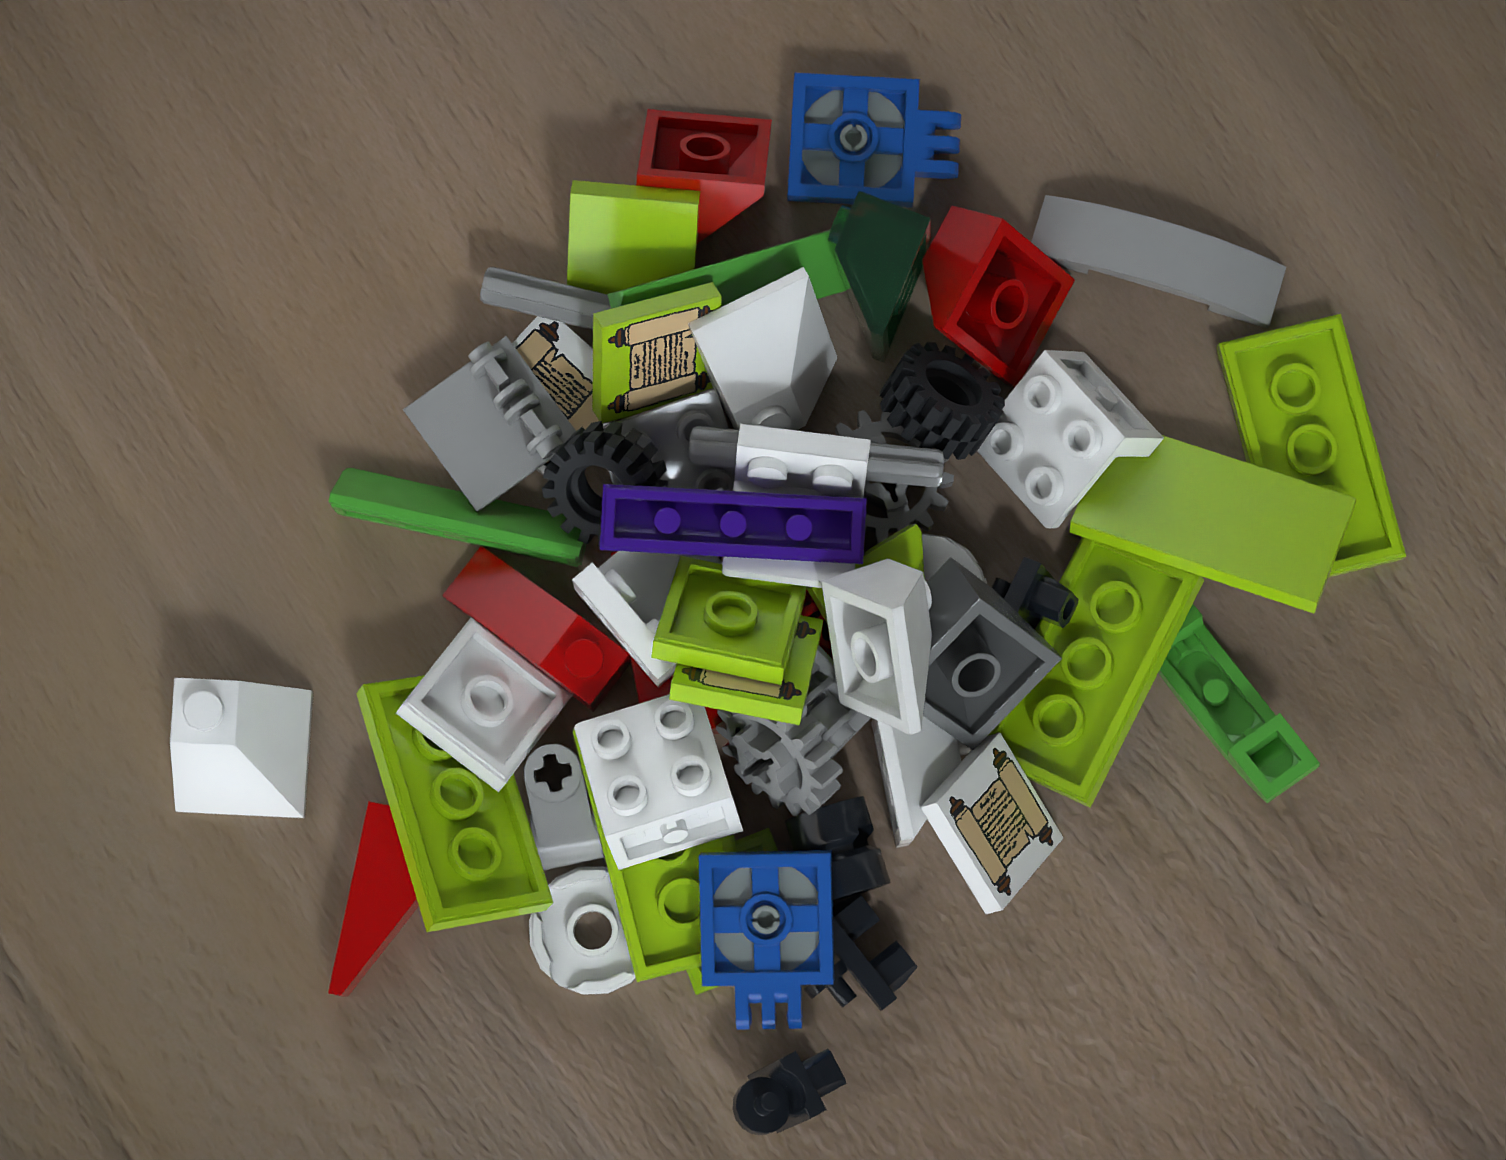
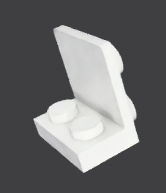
M1044 350L1004 400L1003 414L977 452L1044 527L1058 528L1116 457H1149L1164 437L1085 352Z
M740 424L733 491L863 498L871 440ZM723 557L722 573L725 576L822 588V580L855 569V564L740 557Z
M618 551L599 568L592 562L575 576L572 581L575 591L659 688L674 675L677 664L651 658L653 640L680 556H686L722 564L723 562L717 556Z
M669 694L582 721L575 725V733L603 832L618 870L743 831L704 706L669 700Z

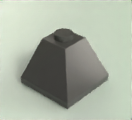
M950 557L927 581L932 597V604L929 609L932 638L923 716L968 748L974 750L1062 658L992 587Z

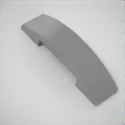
M1045 195L1031 241L1060 267L1087 274L1090 269L1209 305L1207 311L1264 328H1268L1286 270V266L1267 257L1193 229L1118 208Z

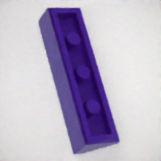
M603 484L600 550L863 564L867 498Z

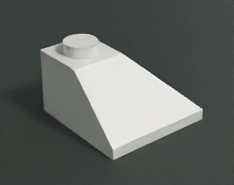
M804 267L688 323L712 386L716 388L722 409L734 430H739L740 424L798 430L806 426L837 360V355L809 275Z
M887 558L822 580L840 704L906 734L912 735L922 730L932 638L929 617L932 597L923 572Z
M174 678L170 750L175 811L184 813L305 818L313 691L245 681Z
M924 716L922 730L912 735L873 719L871 724L896 848L909 846L927 820L920 807L961 763L960 755L969 754L971 749Z

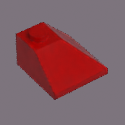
M647 109L636 186L700 191L698 244L764 196L772 120Z
M951 206L922 259L934 327L1006 385L1015 388L1028 369L1075 279L1003 218Z

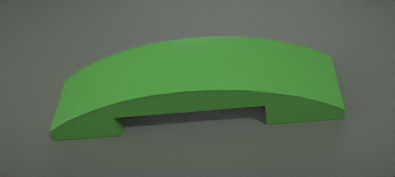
M1192 604L1158 673L1217 750L1245 782L1266 803H1269L1320 767V762L1281 713L1275 715L1205 627L1203 615Z

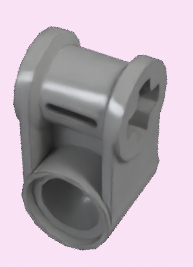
M546 744L535 749L528 757L524 766V781L531 809L529 817L532 834L543 870L604 858L579 757L570 748L559 744ZM555 754L559 763H569L572 768V776L562 779L563 789L558 792H552L549 782L538 783L536 778V770L545 767V756Z

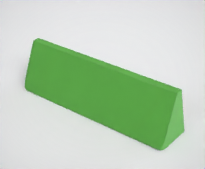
M853 224L840 226L609 293L607 296L612 309L713 282L722 296L721 307L804 267L809 275L816 298L820 299L860 287L856 234Z
M346 468L342 472L330 492L328 501L338 515L575 567L582 565L587 545L578 541L581 529L575 526L567 534L560 527L567 519L564 514H559L552 518L547 510L497 499L477 512L463 492L355 468Z

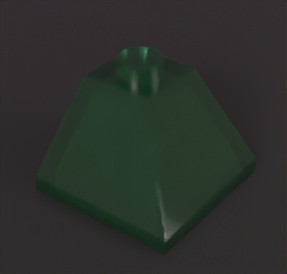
M858 191L852 208L844 205L840 207L831 227L828 241L836 244L834 249L836 265L872 358L885 363L923 270L922 259L931 245V218Z

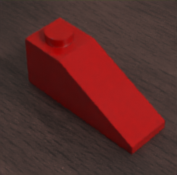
M480 546L442 595L470 618L472 617L572 694L575 699L592 712L595 711L631 664L630 654L482 546Z
M368 801L328 994L348 997L419 907L389 805Z

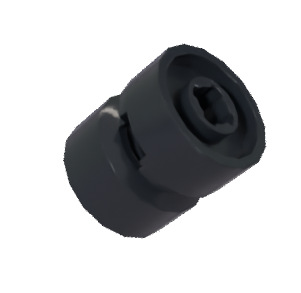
M864 796L820 807L810 815L805 812L785 820L794 851L831 850L833 902L891 883L880 848L870 846L867 841L874 828Z

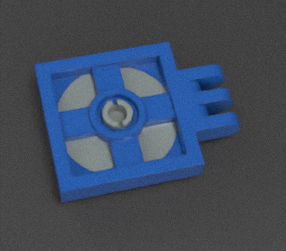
M794 72L787 201L912 208L915 177L958 178L959 163L934 160V154H958L960 152V139L952 136H937L935 132L936 129H960L961 114L949 111L918 110L920 79Z
M831 850L701 852L699 854L702 986H735L737 1030L750 1029L752 1023L750 1003H762L763 1029H776V1003H788L786 1018L789 1029H802V985L834 984L835 981Z

